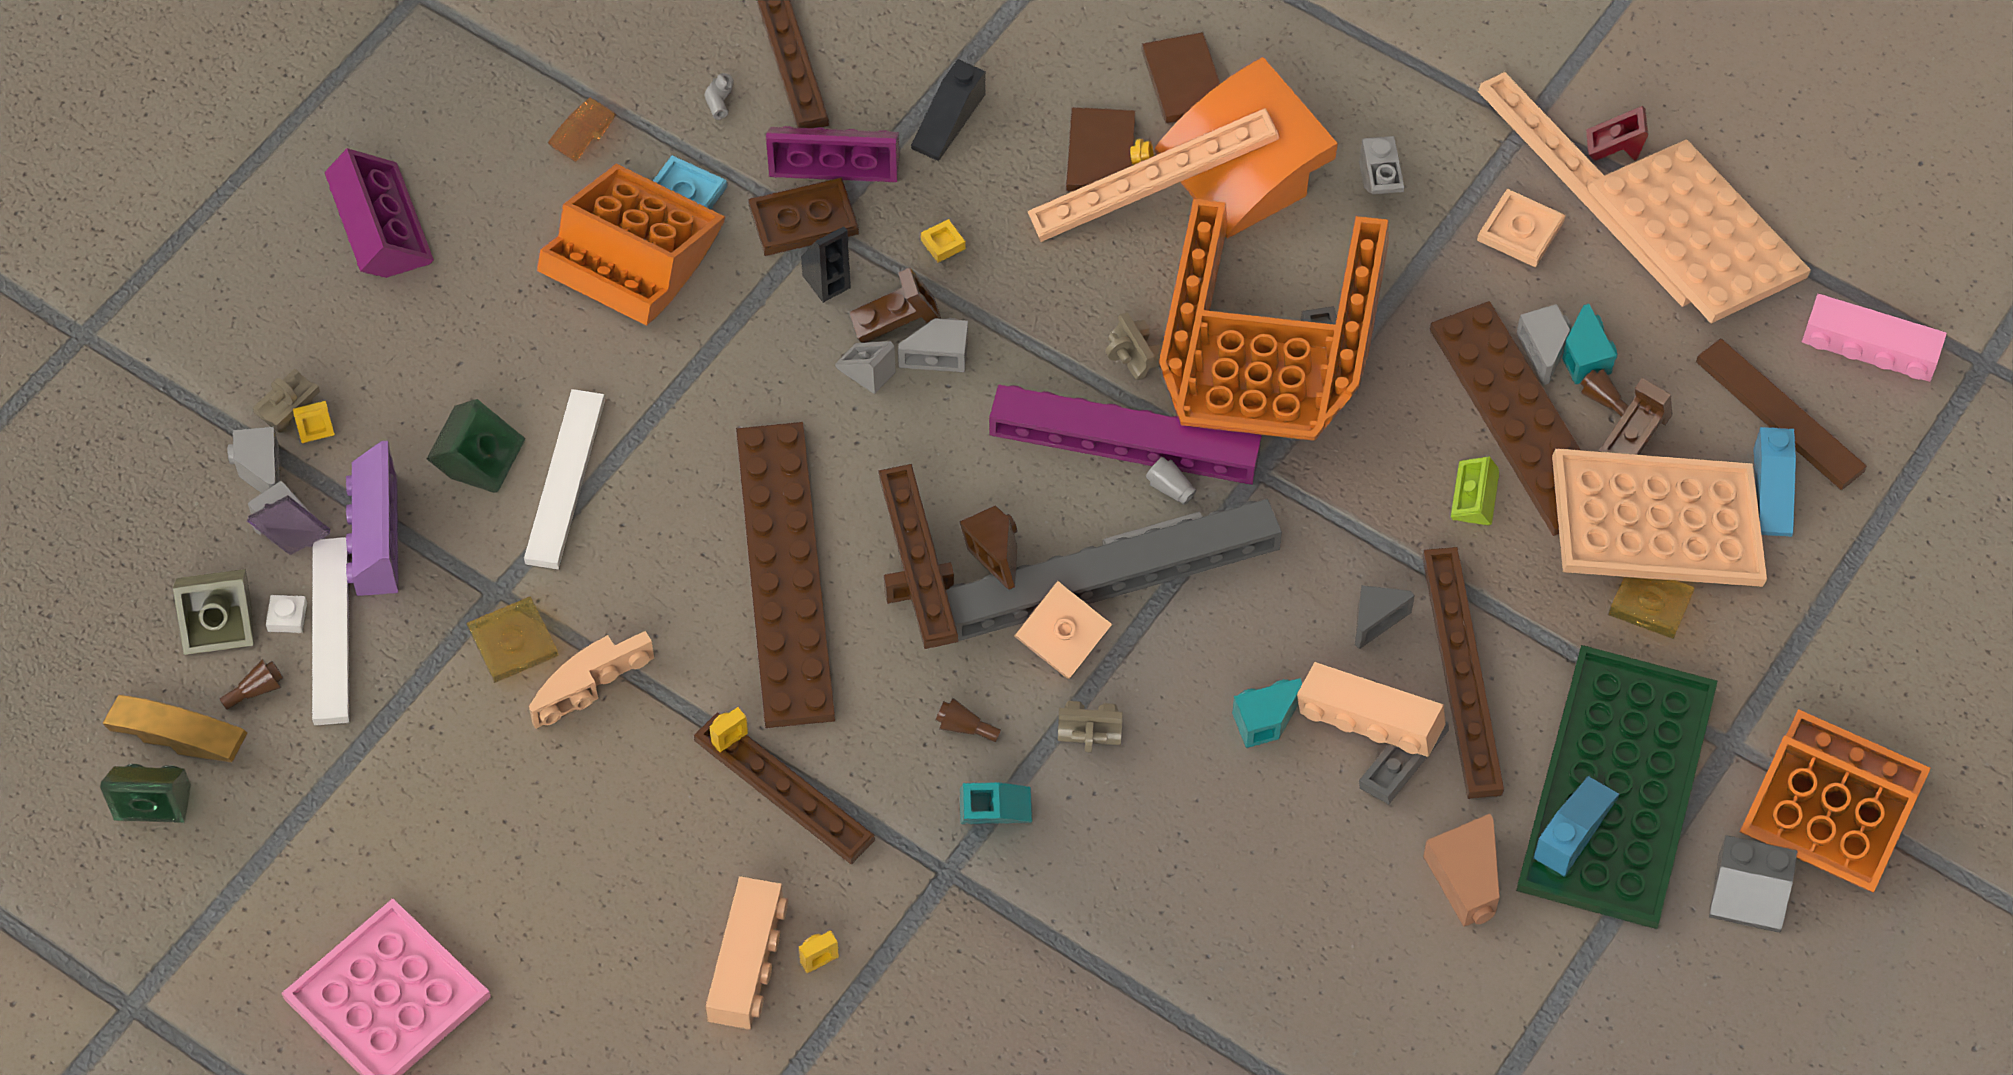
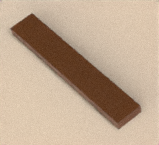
M756 0L796 127L814 129L829 126V118L791 1Z
M1722 338L1698 355L1696 363L1770 428L1794 429L1795 450L1841 491L1865 472L1867 466Z
M912 464L878 470L880 484L924 649L957 643V629Z
M717 712L694 734V741L849 864L852 865L875 841L873 833L748 735H745L722 752H719L711 743L709 726L721 715Z

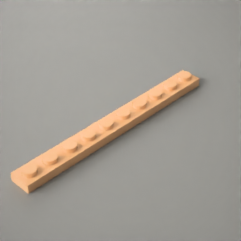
M1506 72L1481 83L1478 92L1665 290L1682 307L1691 303L1588 191L1591 181L1604 176L1597 167Z

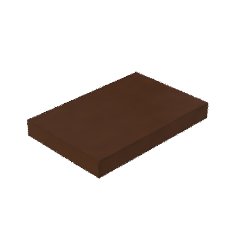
M1203 32L1142 43V53L1165 124L1177 122L1197 102L1220 85Z
M1072 107L1066 191H1075L1132 166L1130 149L1134 142V110Z
M842 178L748 199L764 256L811 246L818 239L843 226L848 231V237L859 235V228Z

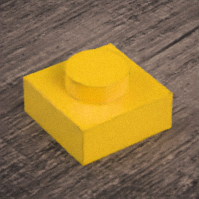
M949 219L921 232V241L937 263L965 250V240Z
M326 401L293 409L301 443L334 436Z
M739 707L729 713H722L709 726L711 743L719 752H722L748 734L747 718Z
M831 930L822 935H812L799 946L800 963L807 974L839 957L838 942Z

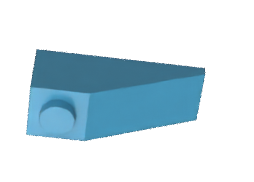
M1760 427L1753 452L1761 535L1792 537L1796 468L1794 429Z
M1588 776L1558 810L1540 836L1534 859L1565 876L1619 797V793Z

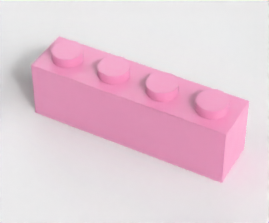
M1817 294L1802 343L1811 345L1816 349H1824L1841 354L1849 359L1867 362L1881 369H1889L1906 374L1914 379L1931 382L1947 333Z

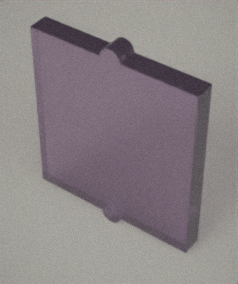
M289 495L272 504L266 503L263 509L248 516L247 519L248 523L289 555L306 546L312 547L314 542L329 535L331 530Z

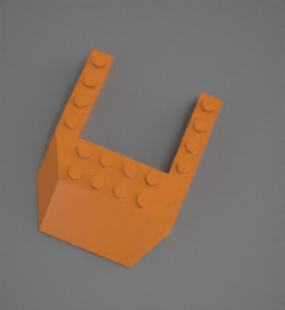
M1193 199L1159 359V365L1180 424L1315 441L1357 391L1361 382L1370 350L1389 244L1388 219L1355 217L1336 325L1210 311L1227 230L1226 202Z

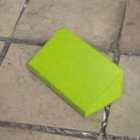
M1490 456L1459 461L1451 511L1452 520L1481 525L1492 524L1500 471Z

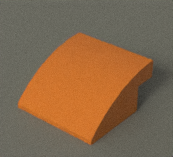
M1264 57L1244 67L1210 91L1175 123L1155 147V153L1158 155L1264 108L1267 109L1278 132V140L1180 182L1194 199L1226 202L1227 230L1225 237L1227 239L1306 197L1309 173L1336 159L1338 143Z
M616 163L563 204L559 234L540 249L537 271L647 326L668 306L697 269L725 221V216Z
M1798 709L1787 734L1783 736L1740 833L1765 844L1798 850L1797 859L1874 893L1931 768Z

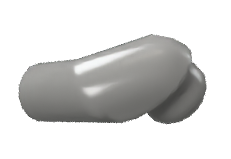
M726 73L719 74L705 91L707 104L714 119L717 120L723 119L728 115L724 100L731 92V87L734 84L732 77Z

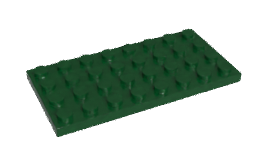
M1581 645L1516 891L1653 929L1658 928L1718 683L1717 680ZM1589 776L1619 793V797L1570 870L1563 876L1534 859L1536 847L1540 836L1555 814Z

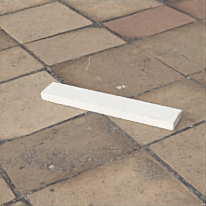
M571 389L524 556L526 565L559 570L605 403L604 394Z
M346 537L313 540L312 720L314 725L349 723V583L346 574V563H349V554L347 552Z

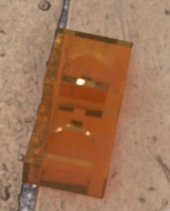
M590 97L562 123L548 141V144L576 163L593 138L599 141L616 114Z

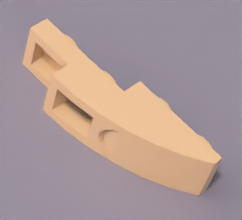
M644 631L616 645L612 643L607 635L590 644L565 662L545 682L529 706L532 724L535 729L543 725H551L557 722L563 715L574 710L587 708L593 701L598 699L596 686L611 683L619 675L631 669L642 668L650 660L654 659L652 641L647 632Z

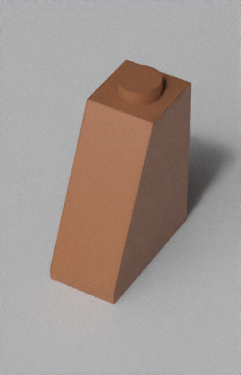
M1487 814L1428 839L1425 845L1423 857L1464 927L1474 922L1478 925L1489 921L1496 913L1500 898L1494 820L1491 814Z

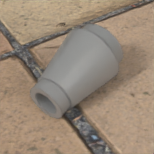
M1161 457L1146 474L1151 487L1183 505L1187 504L1197 491L1172 460L1167 461L1164 457Z

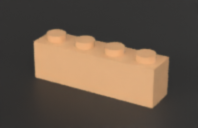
M1314 662L1297 693L1300 714L1309 720L1322 721L1334 725L1344 732H1355L1369 737L1374 742H1385L1400 747L1409 754H1420L1429 757L1446 725L1443 704Z
M739 876L706 1003L708 1022L751 1030L754 1017H760L764 997L760 995L762 984L768 985L772 970V963H768L770 951L776 952L779 944L780 931L776 930L778 919H785L788 907V898H783L782 884Z

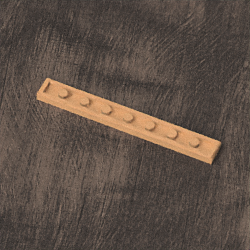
M1264 108L1028 211V214L1042 242L1279 139V135L1267 109Z

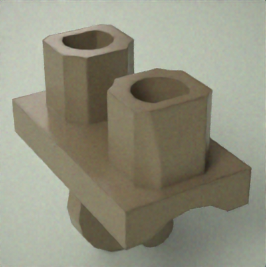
M1129 313L1120 314L1117 327L1111 331L1108 337L1110 344L1107 346L1105 353L1110 360H1121L1123 364H1126L1136 380L1144 379L1150 368L1160 366L1159 359L1162 348L1157 344L1148 346L1146 343L1150 335V328L1145 320L1133 321Z
M294 369L283 380L276 378L271 383L272 390L252 409L255 415L264 420L269 426L274 427L277 432H283L289 426V420L294 417L293 409L313 404L312 399L320 392L317 384L308 381L299 371Z
M1068 701L1065 708H1059L1058 741L1085 743V752L1092 753L1093 743L1121 745L1123 712H1118L1116 704L1103 703L1099 706L1098 710H1085V705L1081 702Z

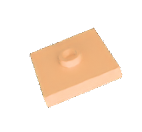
M1507 189L1479 232L1477 241L1536 267L1564 223L1565 215Z
M1057 581L1014 637L1064 677L1070 679L1112 624Z

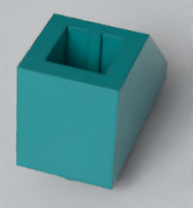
M1590 304L1583 305L1566 339L1562 360L1575 385L1581 383L1592 370L1599 372L1604 369L1607 375L1612 374L1614 362L1618 357L1614 342L1612 340L1609 341L1604 333L1601 317L1598 314L1595 315Z
M1301 678L1291 681L1288 679L1279 680L1272 684V686L1258 690L1254 688L1247 689L1234 696L1232 714L1246 748L1278 740L1281 737L1298 706L1297 693L1303 684Z
M963 783L960 787V824L1032 823L1030 786L1007 783Z

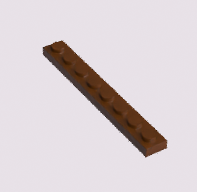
M1458 547L1423 550V564L1467 799L1503 796V780Z

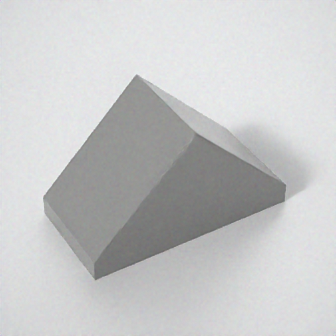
M891 341L855 343L835 366L839 371L875 394L895 373V347Z

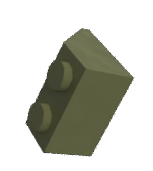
M246 569L176 578L173 594L184 655L254 646L252 605Z

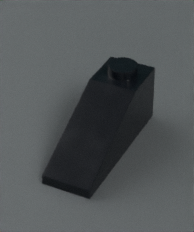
M959 59L956 60L942 80L912 141V150L937 161L941 159L986 95L984 70Z
M844 226L815 241L801 256L802 276L823 303L851 288L848 231Z

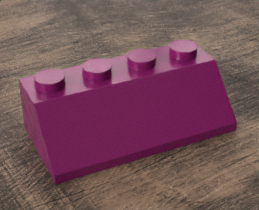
M784 126L770 127L766 133L769 177L826 180L842 178L843 180L897 182L900 154L899 132H889L886 130L812 129Z
M346 148L324 173L360 271L387 278L430 265L434 259L397 162Z

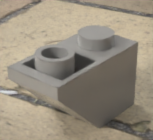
M1394 136L1362 139L1359 164L1364 188L1371 194L1404 192Z

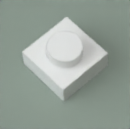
M271 595L266 620L268 632L302 633L307 607L305 596Z

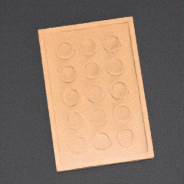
M1687 139L1593 180L1588 188V191L1710 323H1714L1807 279L1811 271Z
M1555 449L1552 460L1563 572L1764 586L1767 581L1753 464Z

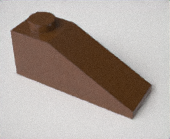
M995 505L959 521L967 550L1008 590L1014 588L1017 562V543L1014 534L1017 533V526L1010 514L1005 515Z

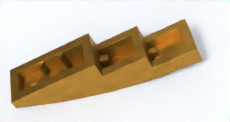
M119 694L103 721L104 726L109 731L137 735L143 743L169 746L178 755L233 762L248 734L245 729L203 714L152 700Z

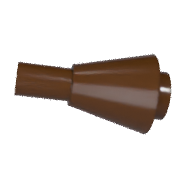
M1604 369L1599 372L1592 370L1580 383L1584 387L1581 394L1609 409H1613L1620 417L1623 416L1629 407L1621 399V395Z
M261 659L238 684L237 688L219 699L226 710H228L245 698L250 699L280 689L279 681L283 679V676L273 661L266 664Z
M952 698L950 703L943 701L936 717V721L941 722L939 730L971 735L977 734L993 742H996L1001 731L999 728L980 721L981 719L955 698Z

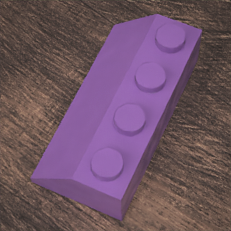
M381 441L352 462V475L346 476L347 495L352 496V504L346 505L347 523L352 525V533L346 534L347 552L352 554V562L346 563V574L348 583H354L357 596L398 593L397 474L389 442Z

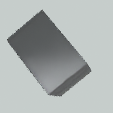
M1361 585L1355 645L1358 649H1361L1412 613L1415 595L1411 591Z

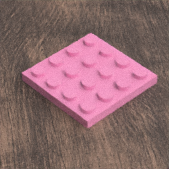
M393 898L282 992L284 1000L360 1075L404 1074L491 997L489 990Z

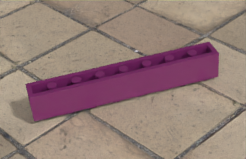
M998 384L989 417L990 436L1153 466L1161 457H1164L1167 461L1172 460L1181 472L1253 485L1262 438L1261 434L1184 426L1180 424L1178 416L1171 417L1155 414L1149 410H1133L1123 408L1117 404L1106 405L1090 402L1084 398L1058 396L1047 391H1031L1015 385L1005 386Z

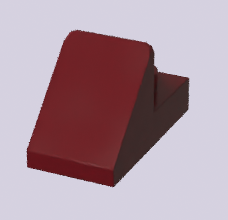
M1641 106L1586 129L1589 156L1594 161L1624 150L1633 160H1637L1649 135L1646 109Z

